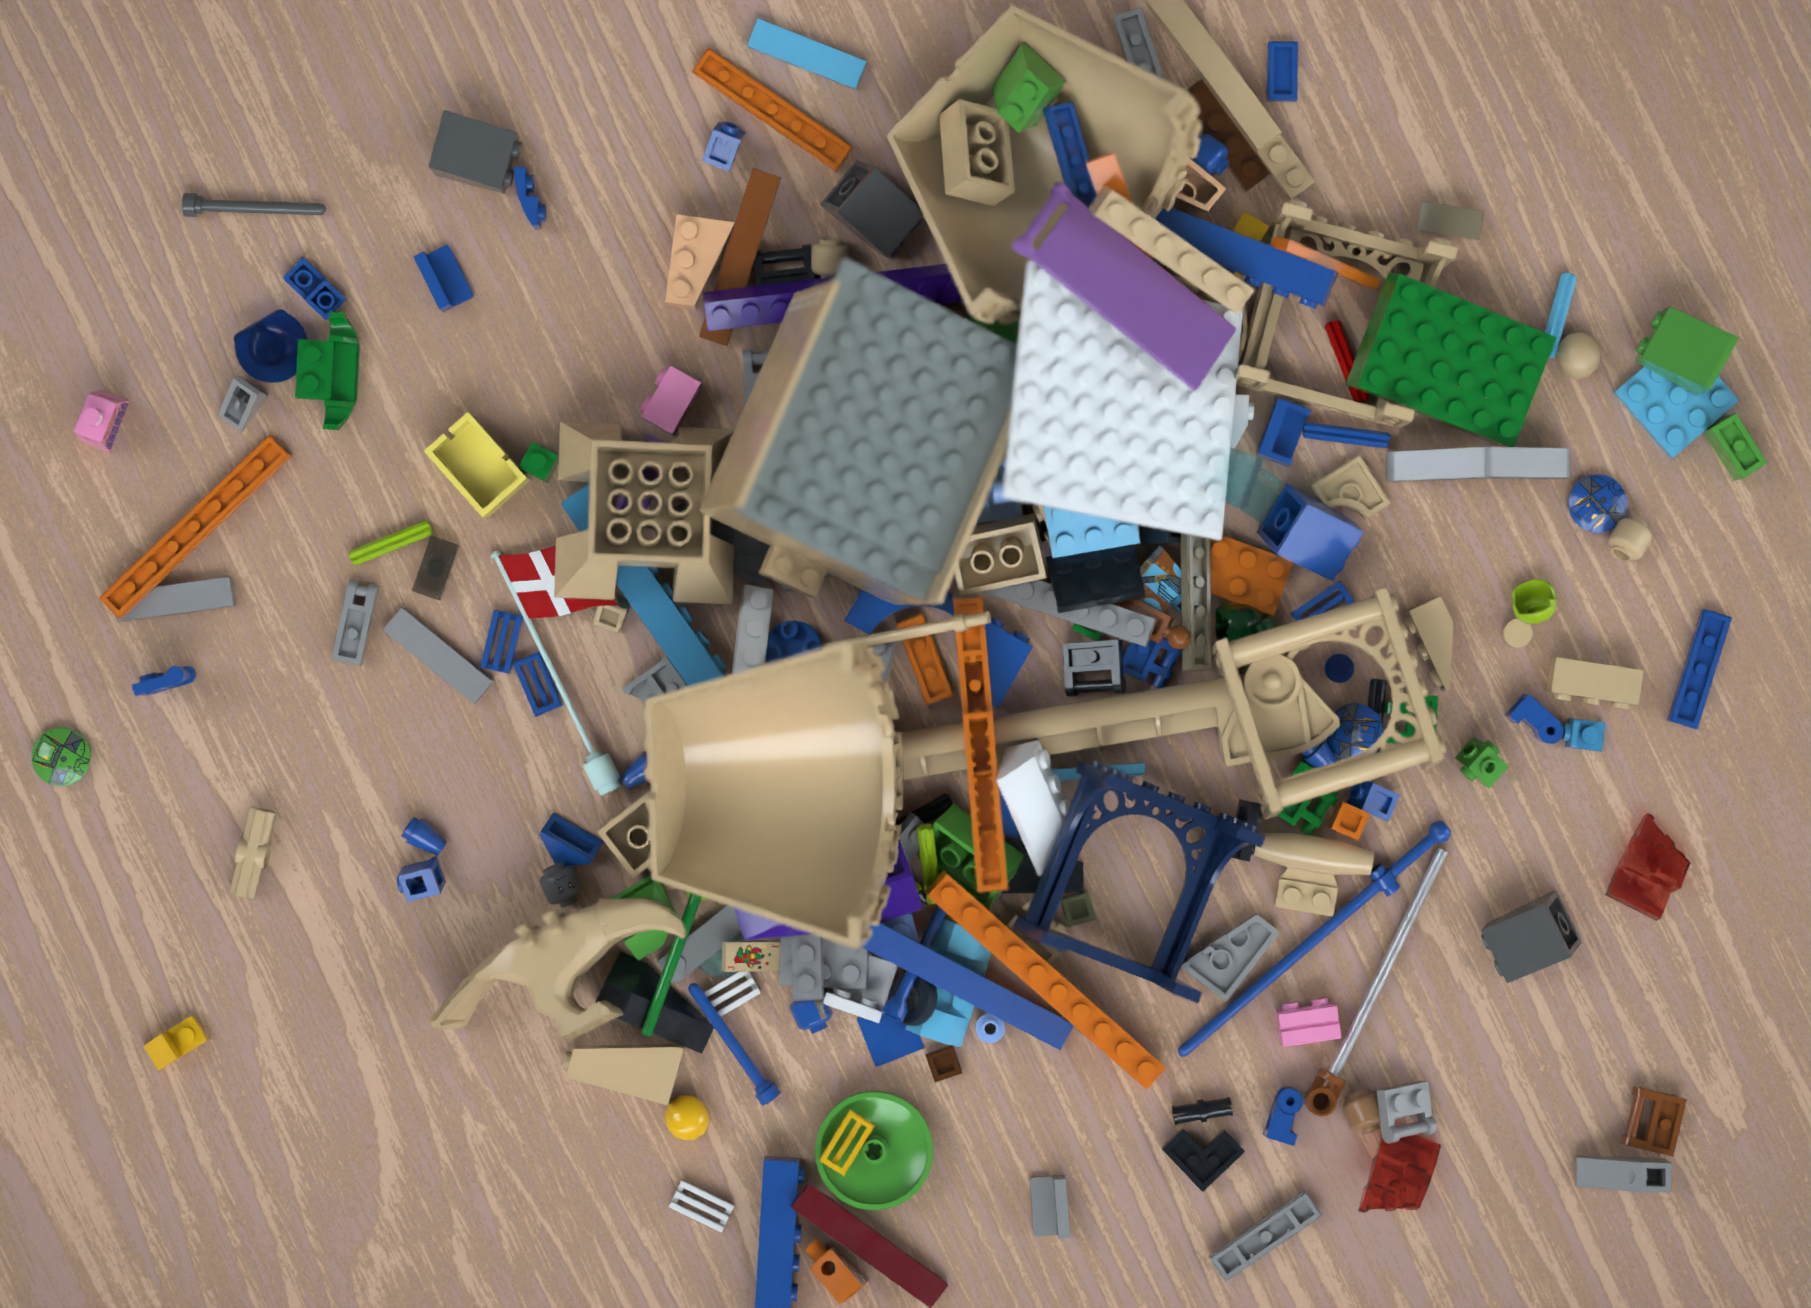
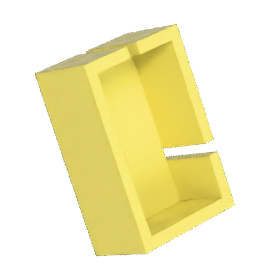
M467 412L448 429L455 435L453 439L443 433L424 452L483 518L487 519L524 487L530 479L518 468L519 466L512 459L509 458L505 461L509 455L471 413Z

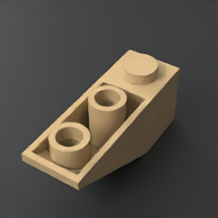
M1438 596L1404 611L1407 616L1404 619V623L1410 635L1414 633L1419 642V645H1416V649L1423 662L1427 660L1432 671L1428 672L1432 684L1435 688L1440 687L1441 691L1450 690L1453 621L1442 597Z

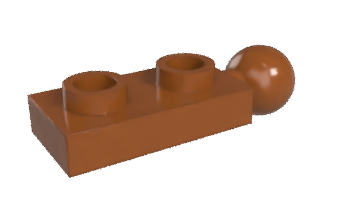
M1138 599L1114 603L1116 606L1156 619L1150 640L1161 645L1164 637H1166L1169 645L1174 649H1184L1189 645L1191 635L1187 628L1183 626L1170 627L1174 620L1173 617Z

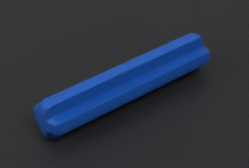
M1306 422L1303 427V437L1308 439L1384 449L1390 443V434L1388 432Z

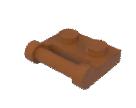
M1633 1086L1631 1094L1634 1095L1626 1132L1625 1135L1622 1134L1620 1143L1673 1157L1687 1099ZM1649 1099L1653 1100V1105L1643 1140L1636 1137L1645 1100Z

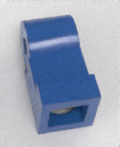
M1523 693L1505 714L1513 723L1519 724L1521 720L1533 730L1534 736L1540 742L1557 743L1563 736L1564 729L1560 721L1530 694Z
M1283 1087L1277 1091L1263 1132L1265 1137L1288 1145H1295L1297 1134L1290 1130L1295 1114L1303 1106L1302 1095L1296 1089Z

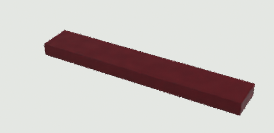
M807 1183L791 1204L792 1209L929 1308H932L948 1287V1283L811 1183Z

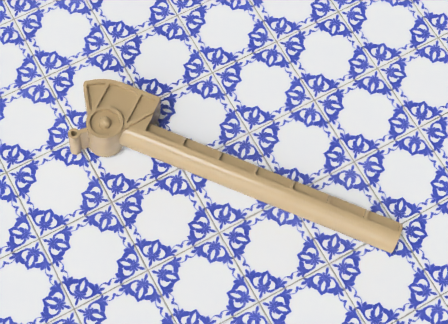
M1309 645L1239 668V677L1266 760L1307 751L1327 739L1340 726L1337 715L1301 678L1297 666L1292 661L1299 650H1305ZM1224 677L993 717L997 764H1001L1006 747L1036 740L1040 741L1043 750H1047L1050 756L1216 727L1220 756L1225 766L1251 762ZM963 722L901 732L903 780L967 770Z

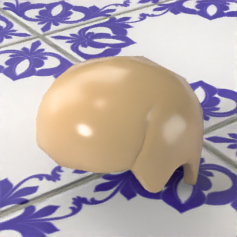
M1583 332L1566 335L1559 342L1556 352V361L1560 365L1562 373L1566 377L1576 380L1589 378L1597 371L1601 359V349L1598 342L1593 336Z

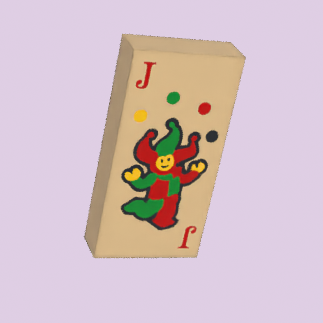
M722 941V971H779L781 942Z

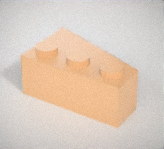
M676 214L665 297L667 306L697 309L703 297V292L706 291L712 275L724 254L735 222Z

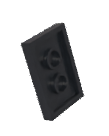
M1134 544L1052 558V556L1046 557L1058 613L1145 597L1144 584Z

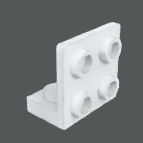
M869 954L868 989L828 987L823 1004L879 1023L882 1015L881 1011L898 966Z

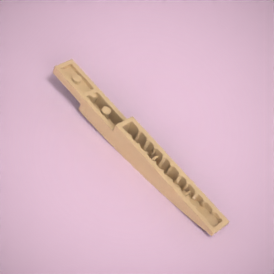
M1143 0L1198 78L1203 80L1287 198L1289 200L1293 199L1312 186L1315 181L1282 137L1279 127L1184 0Z

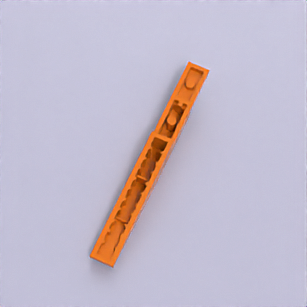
M982 597L953 599L954 615L961 613L971 615L984 612ZM985 624L972 626L967 631L956 632L978 893L1008 890L1000 789L996 781L998 766Z

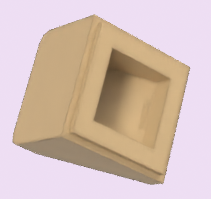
M615 594L614 596L619 606H597L592 624L620 634L630 603L626 597Z

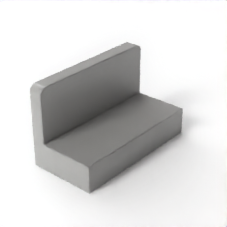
M1065 1175L1031 1177L1030 1191L1034 1235H1058V1239L1070 1238Z

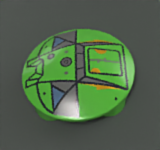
M54 728L46 731L37 739L32 750V765L35 772L43 781L54 786L75 784L85 775L90 765V744L78 732L69 728Z

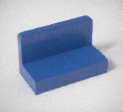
M448 245L429 254L423 251L413 256L440 311L444 313L474 297Z

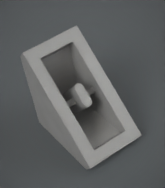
M236 375L231 382L218 416L242 432L268 395L246 379Z

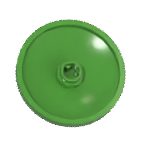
M884 1091L856 1093L836 1104L824 1118L816 1138V1164L825 1185L837 1198L846 1204L864 1210L889 1209L910 1199L927 1179L933 1160L931 1132L921 1113L902 1097ZM851 1109L866 1120L874 1123L875 1126L843 1176L820 1162L819 1159ZM851 1118L829 1154V1160L833 1161L857 1122L853 1118ZM864 1125L860 1126L837 1165L843 1167L867 1127Z

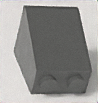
M443 110L429 168L438 177L504 194L506 187H511L514 170H511L513 159L519 158L522 142L518 141L519 136L516 132Z
M859 160L855 161L820 204L878 254L887 258L901 248L902 240L909 232H913L920 225L921 217L923 216L921 208L876 167Z
M1557 890L1488 922L1481 930L1483 933L1481 934L1483 944L1487 950L1492 951L1495 958V968L1501 977L1504 976L1507 983L1571 958L1582 943Z

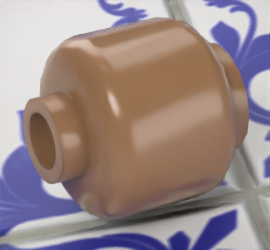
M1365 1089L1348 1095V1101L1344 1103L1343 1109L1351 1129H1362L1363 1134L1379 1130L1380 1116L1377 1093H1370L1369 1089Z

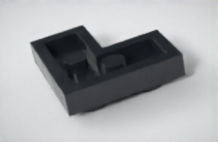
M1182 1128L1161 1148L1202 1192L1245 1152L1225 1129L1202 1149Z

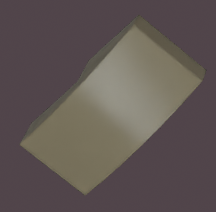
M1422 201L1417 230L1479 240L1484 211Z

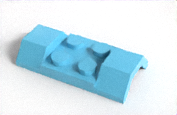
M944 918L931 947L932 950L982 976L985 975L991 952L958 923ZM935 986L938 999L932 1016L923 1024L918 1026L906 1025L905 1029L947 1045L961 1047L974 1005Z

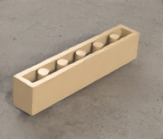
M1105 185L1088 208L1089 212L1237 315L1255 291Z

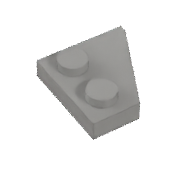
M666 657L626 685L622 690L624 693L631 694L645 702V699L687 688L688 686L669 658Z

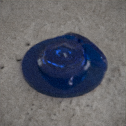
M278 309L234 335L235 355L242 369L254 379L266 383H278L296 375L298 339H308L299 321L285 310Z

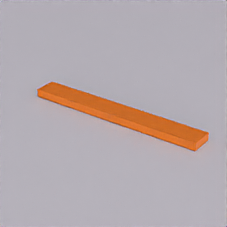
M269 434L114 582L99 599L118 619L124 618L292 456Z

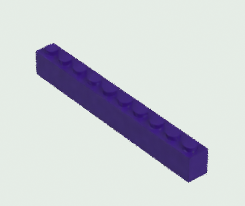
M947 264L874 272L935 304L964 301ZM833 277L703 292L707 330L714 331L781 323L794 293L830 282Z

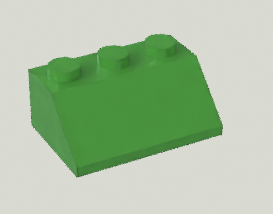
M953 804L935 821L932 827L939 874L945 870L984 906L990 909L1002 891L978 893L971 816ZM1004 840L1008 884L1015 875L1024 854Z

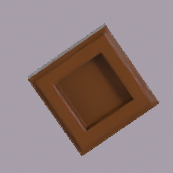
M953 1045L925 1054L935 1083L963 1073Z

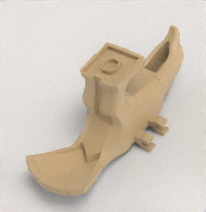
M599 898L598 903L567 915L564 912L556 914L552 910L541 916L542 920H545L547 923L544 927L538 928L537 925L529 927L525 923L515 928V932L521 938L507 944L482 960L458 986L459 988L431 1016L429 1022L435 1030L456 1029L466 1026L491 986L497 980H503L528 988L536 1010L554 1019L559 1027L561 1038L570 1039L578 1037L623 1015L620 1008L608 1001L593 1003L587 1009L580 1007L574 998L580 978L615 943L628 936L651 930H661L675 934L681 939L685 938L686 928L684 922L663 902L649 898Z

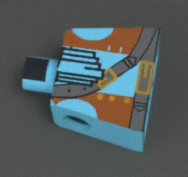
M1159 545L1139 567L1144 584L1145 597L1138 600L1163 613L1172 605L1182 614L1181 569Z

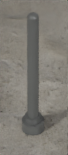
M184 193L182 199L184 217H197V214H202L203 211L323 215L326 212L325 205L320 203L204 200L202 196H197L196 193Z

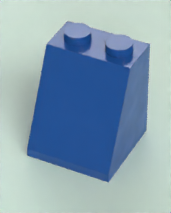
M1286 483L1257 531L1259 536L1277 555L1331 581H1334L1337 574L1343 570L1346 559L1351 551L1358 546L1361 535L1364 532L1351 519Z

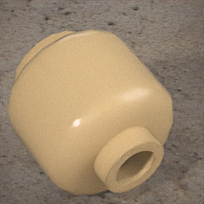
M820 238L819 242L811 248V269L813 273L821 275V278L833 277L842 258L849 259V247L843 244V240L840 238Z
M1637 517L1619 520L1608 539L1612 555L1624 562L1641 559L1652 540L1651 531L1647 528L1648 524Z

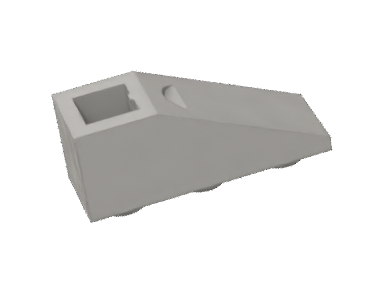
M1576 1157V1187L1671 1193L1672 1163L1665 1158Z

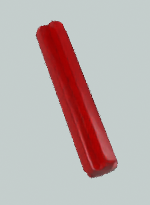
M1333 320L1325 325V330L1347 382L1355 357L1341 322ZM1348 386L1353 401L1362 403L1370 398L1368 393Z

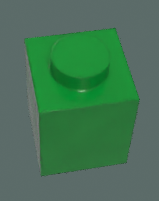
M532 442L518 468L548 483L559 464V456Z

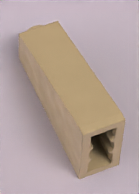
M679 1044L575 1046L573 1052L567 1051L563 1069L567 1070L566 1078L668 1106L685 1047Z

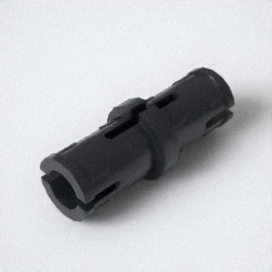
M1227 1097L1206 1102L1200 1099L1194 1104L1172 1106V1114L1185 1113V1115L1173 1117L1174 1124L1178 1125L1198 1120L1204 1123L1210 1118L1233 1116L1231 1107L1220 1109V1107L1232 1105L1231 1099Z

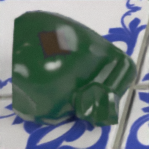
M1227 602L1215 609V635L1217 641L1227 638L1228 642L1277 627L1275 617L1262 613L1255 607L1247 604Z

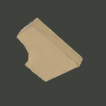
M1360 454L1309 486L1318 501L1330 508H1351L1357 511L1365 520L1391 504Z

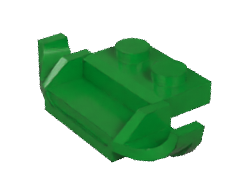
M330 312V335H328V341L298 339L295 398L324 401L326 409L323 429L339 430L350 417L357 403L360 344L345 312Z

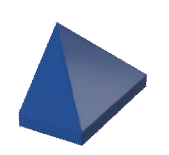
M552 813L539 834L555 864L564 862L565 865L591 864L604 843L601 839L555 813Z

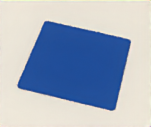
M883 1014L879 1023L862 1017L857 1018L876 1067L924 1048L920 1035L906 1030V1025L889 1019Z

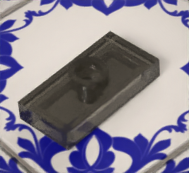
M430 536L412 591L441 601L460 545Z

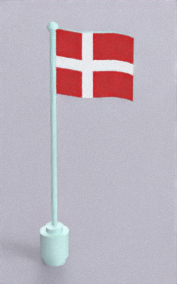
M556 546L531 553L502 555L501 552L494 551L491 554V559H495L590 753L585 758L587 763L583 765V768L594 791L598 790L600 796L608 794L622 786L619 781L621 779L619 772L609 753L603 755L601 750L595 752L531 619L564 616L596 606H619L615 596L614 600L554 598Z

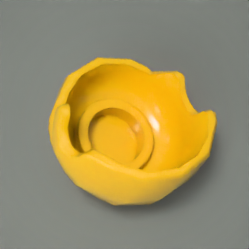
M680 1095L670 1101L666 1107L664 1116L666 1127L674 1137L682 1141L697 1140L705 1134L710 1125V1117L706 1105L693 1095Z

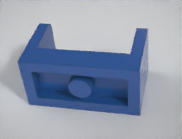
M1281 398L1276 399L1255 455L1290 467L1304 424L1312 410Z

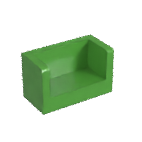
M1736 413L1724 417L1703 432L1734 481L1743 479L1767 464V461Z

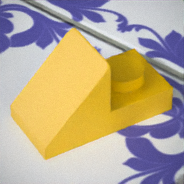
M192 1015L168 1031L160 1034L143 1047L159 1071L203 1044L209 1038L195 1015Z

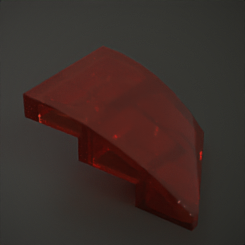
M1647 813L1631 837L1605 895L1657 921L1662 918L1670 894L1681 889L1690 862L1681 851L1676 849L1669 835H1664L1653 821L1655 818Z
M1381 1134L1378 1151L1373 1158L1368 1182L1363 1188L1358 1211L1365 1213L1372 1209H1385V1211H1395L1397 1209L1418 1210L1421 1207L1433 1176L1441 1145L1417 1135L1403 1137L1398 1142L1388 1144L1383 1140Z

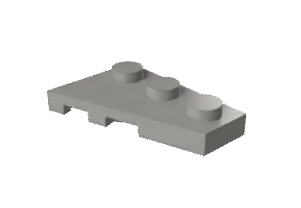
M1255 913L1184 961L1181 968L1227 1002L1280 932Z

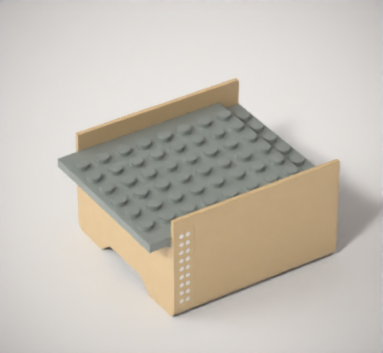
M842 258L832 281L794 293L699 511L770 545L759 573L810 598H816L824 577L828 573L891 604H942L1007 451L1018 346L847 258Z

